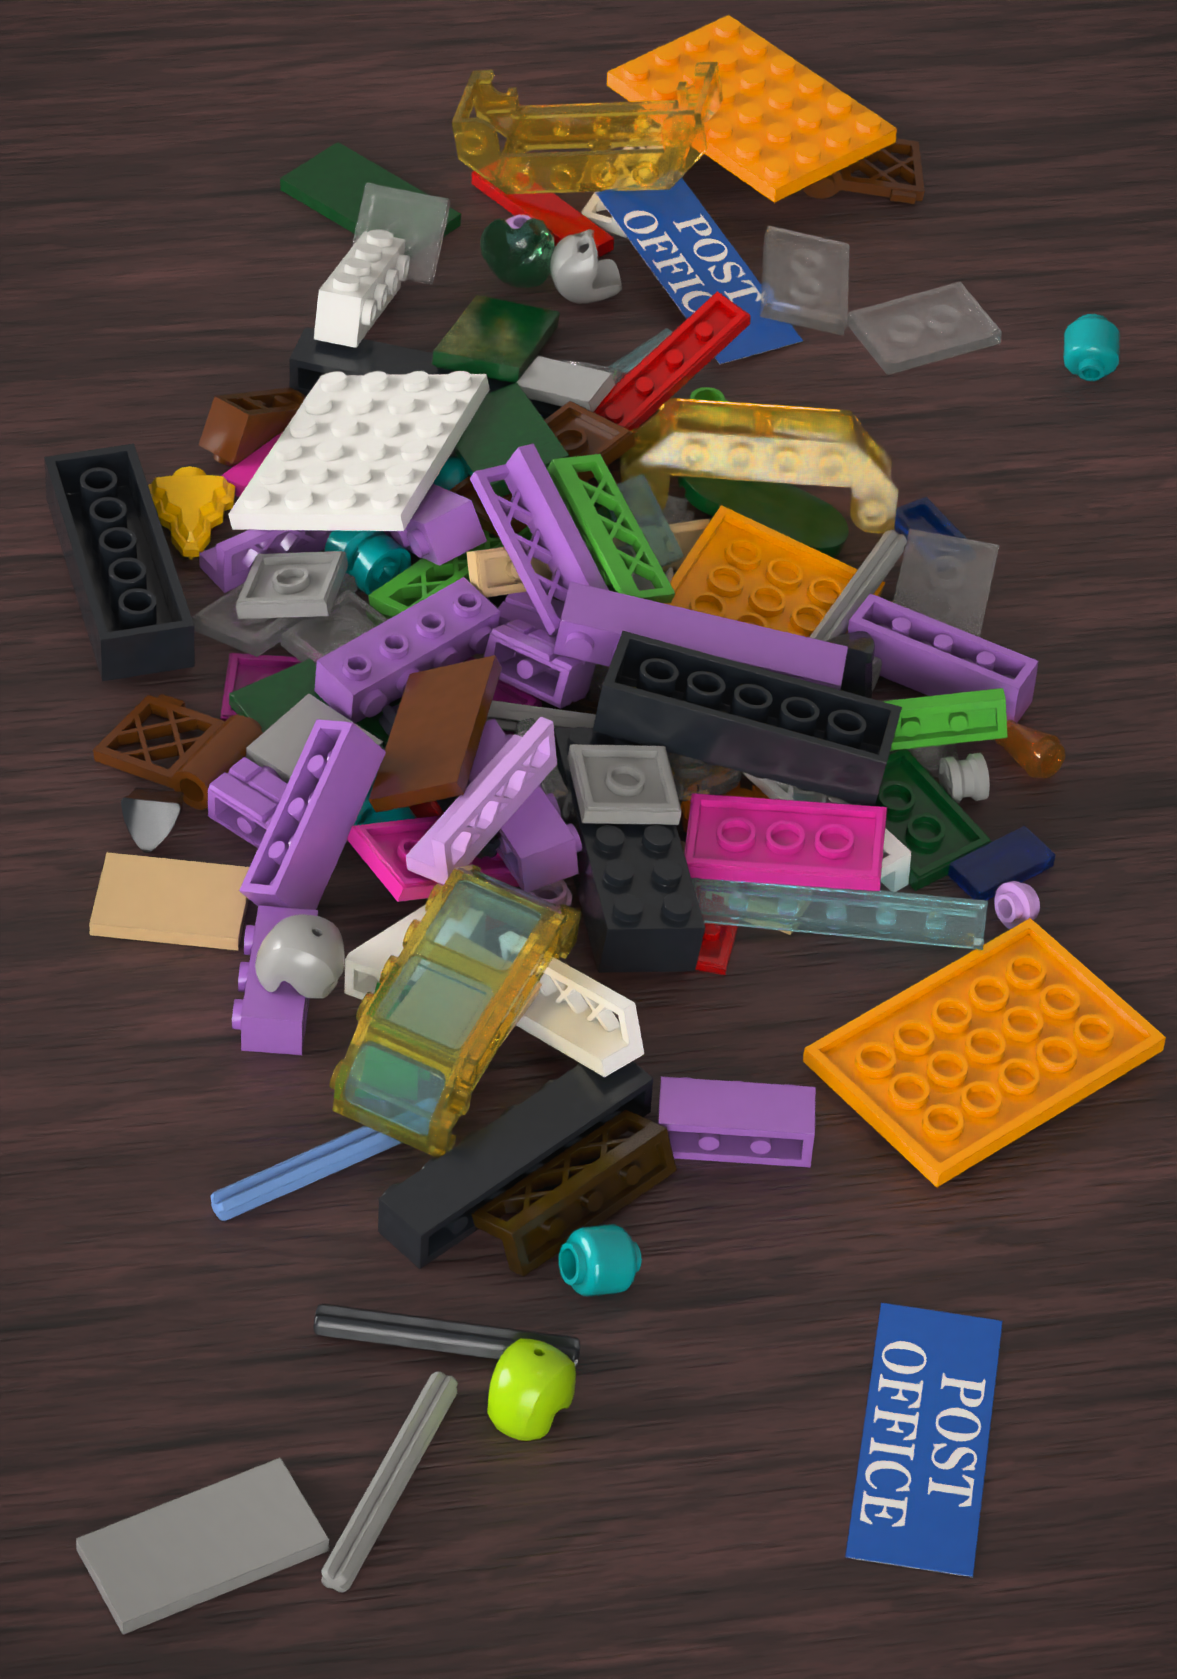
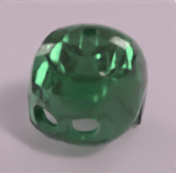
M500 218L492 221L484 229L480 240L481 255L490 270L502 282L517 288H532L543 284L551 273V256L556 244L553 234L548 230L543 220L532 218L527 220L520 228L513 229L504 219Z

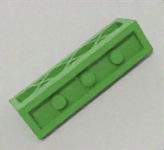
M601 454L552 459L547 471L609 591L664 604L671 603L676 593ZM592 471L599 486L596 488L579 479L577 472ZM595 503L612 510L618 519L615 523L598 514L594 507ZM614 537L632 546L636 557L634 558L618 550L613 542ZM635 573L651 581L655 589L639 591L632 578V574Z
M528 526L518 533V535L529 541L532 538V533ZM483 530L487 542L467 552L504 547L500 538ZM465 552L440 566L422 558L368 595L373 628L463 577L470 582L467 553Z
M1003 688L882 701L902 707L890 751L1008 738L1006 698Z

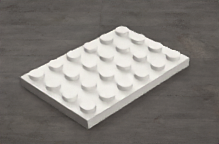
M375 371L366 375L346 376L343 372H330L321 375L229 512L232 530L404 531L477 412L486 394H488L490 388L487 374H470L466 371H456L450 374H428L423 371H415L407 375H387L384 372Z

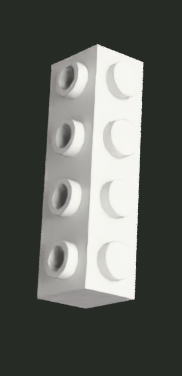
M385 230L364 231L319 289L314 332L315 340L357 348L401 288V281H405L407 278L410 256L404 255L406 239L395 238L392 233Z

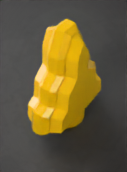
M191 466L178 469L172 476L156 477L151 484H148L160 523L171 531V542L183 557H189L190 560H193L194 557H200L199 553L203 552L211 542V530L223 523L225 511L232 509L234 506L235 486L228 483L224 476L207 475L203 470Z

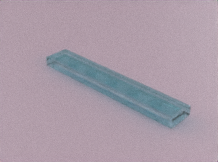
M692 878L704 923L983 950L988 901L882 890L866 891Z

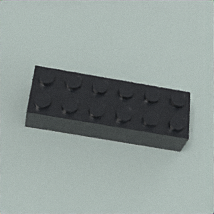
M127 444L44 457L46 499L102 682L195 667L194 623L135 445Z
M622 631L602 685L592 731L609 735L614 739H624L646 746H665L667 753H675L701 760L709 765H719L741 771L756 778H766L788 784L803 791H813L842 799L850 804L875 806L902 707Z
M554 728L557 765L547 775L550 792L554 795L559 805L561 818L566 825L571 823L575 826L581 840L582 851L577 853L579 874L574 875L573 879L598 973L695 971L705 932V924L676 825L582 823L567 758L570 745L573 744L646 745L624 739H614L609 735L592 731L593 728Z

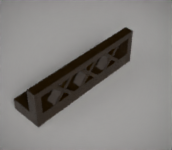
M625 1109L472 1213L475 1227L502 1240L510 1270L524 1277L559 1253L560 1248L566 1243L573 1231L583 1227L599 1225L677 1171L667 1128ZM626 1131L635 1133L630 1138L615 1140ZM597 1159L592 1164L576 1166L582 1161ZM559 1185L551 1191L538 1192L544 1187ZM520 1212L507 1222L500 1219L506 1213Z

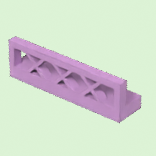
M540 717L523 737L516 734L511 737L468 785L464 794L460 795L409 851L406 855L407 870L448 887L451 886L557 765L553 721Z

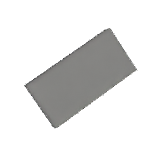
M541 356L534 360L516 382L529 399L562 407L571 401L591 412L595 411L615 386L612 373Z

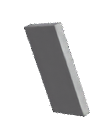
M278 1458L76 1538V1550L124 1635L329 1551V1539L281 1458Z

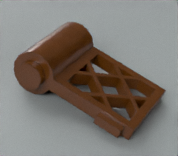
M896 138L895 143L803 188L807 195L816 199H826L834 196L839 190L890 197V201L910 204H915V201L922 202L925 191L919 141ZM890 153L909 155V158L901 162ZM879 160L888 169L881 171L872 163ZM860 170L870 178L852 177L851 173ZM901 176L912 185L898 183L893 178Z
M160 694L158 697L147 695L93 749L94 760L99 763L167 786L176 792H184L183 801L187 805L195 809L204 810L208 808V788L210 783L224 772L228 773L234 764L243 757H246V748L263 732L260 724L250 717L235 714L226 721L186 708L185 702L164 694ZM151 714L169 719V721L143 727L141 725ZM193 730L205 732L202 736L181 740L179 733ZM170 735L174 737L175 742L147 747L146 740ZM140 742L142 748L124 753L116 751L119 746ZM179 756V759L169 769L152 764L151 762Z

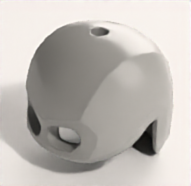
M591 229L563 238L555 246L550 258V272L556 289L564 298L577 304L598 302L613 297L622 290V282L617 264L611 259L598 260L597 248L593 239L594 231Z
M301 914L282 919L271 929L258 950L255 970L260 984L265 990L274 992L282 981H286L297 992L307 998L327 997L337 985L338 979L344 970V944L341 933L335 924L315 915Z

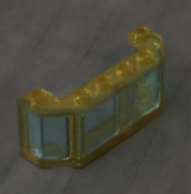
M473 864L454 868L444 885L437 883L432 889L425 907L426 914L421 921L414 919L409 925L403 939L402 946L404 948L398 957L391 955L385 963L379 980L381 985L376 993L367 992L357 1011L356 1020L359 1023L345 1059H341L337 1064L329 1085L330 1088L335 1089L334 1112L434 1157H441L453 1148L457 1136L452 1135V1129L461 1114L466 1115L469 1110L471 1093L552 959L556 958L559 960L560 957L566 959L577 941L581 911L565 904L555 905L480 872L481 868Z

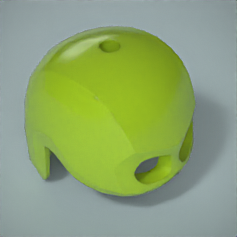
M521 1338L511 1344L501 1355L490 1382L487 1413L494 1426L503 1434L522 1441L537 1440L544 1437L550 1430L555 1414L561 1409L569 1408L572 1403L576 1382L574 1362L565 1353L543 1341Z

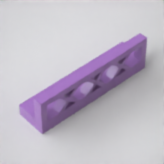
M529 444L518 447L506 464L475 471L470 480L549 636H554L558 634L561 619L558 618L550 603L552 597L565 602L570 582L604 590L609 589L535 445ZM505 480L512 494L511 501L496 495L490 482ZM512 517L528 525L532 533L530 541L514 532L510 524ZM532 557L548 564L553 574L551 580L535 573L530 563Z
M250 529L199 553V567L226 593L244 585L256 555L319 552L325 548L327 538L332 530Z

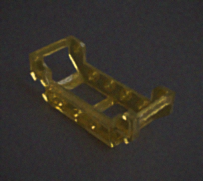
M697 62L694 70L695 82L691 86L687 85V81L679 82L676 90L678 100L520 105L516 87L508 88L507 93L499 92L492 84L494 78L493 70H473L452 120L458 159L505 194L598 192L608 189L613 191L671 189L707 150L705 123L721 107L723 100L718 62ZM473 106L475 107L476 116L479 118H469ZM496 131L507 139L502 154ZM663 146L664 148L612 150L617 147ZM546 149H592L591 151L526 153L530 150Z
M670 398L658 408L659 412L638 429L634 428L631 430L634 434L636 445L621 455L619 490L633 516L650 517L663 510L668 500L670 475L850 487L852 488L850 514L854 524L859 529L870 533H885L888 530H894L898 488L890 480L891 456L881 445H878L850 410Z

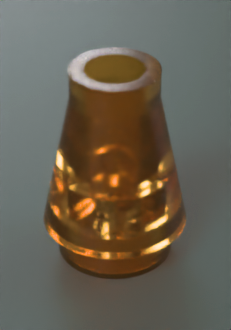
M1007 720L1008 738L995 739L996 743L1003 747L1029 776L1046 779L1056 774L1065 759V749L1060 745L1058 737L1020 725L1013 720Z

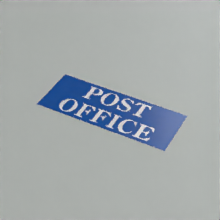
M678 172L595 193L686 319L717 291L750 314L751 324L715 356L719 364L803 342Z
M881 1302L845 1558L973 1577L1003 1321Z

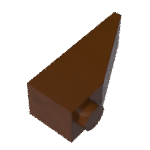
M291 387L214 396L199 446L212 452L215 461L234 467L283 432L307 396Z

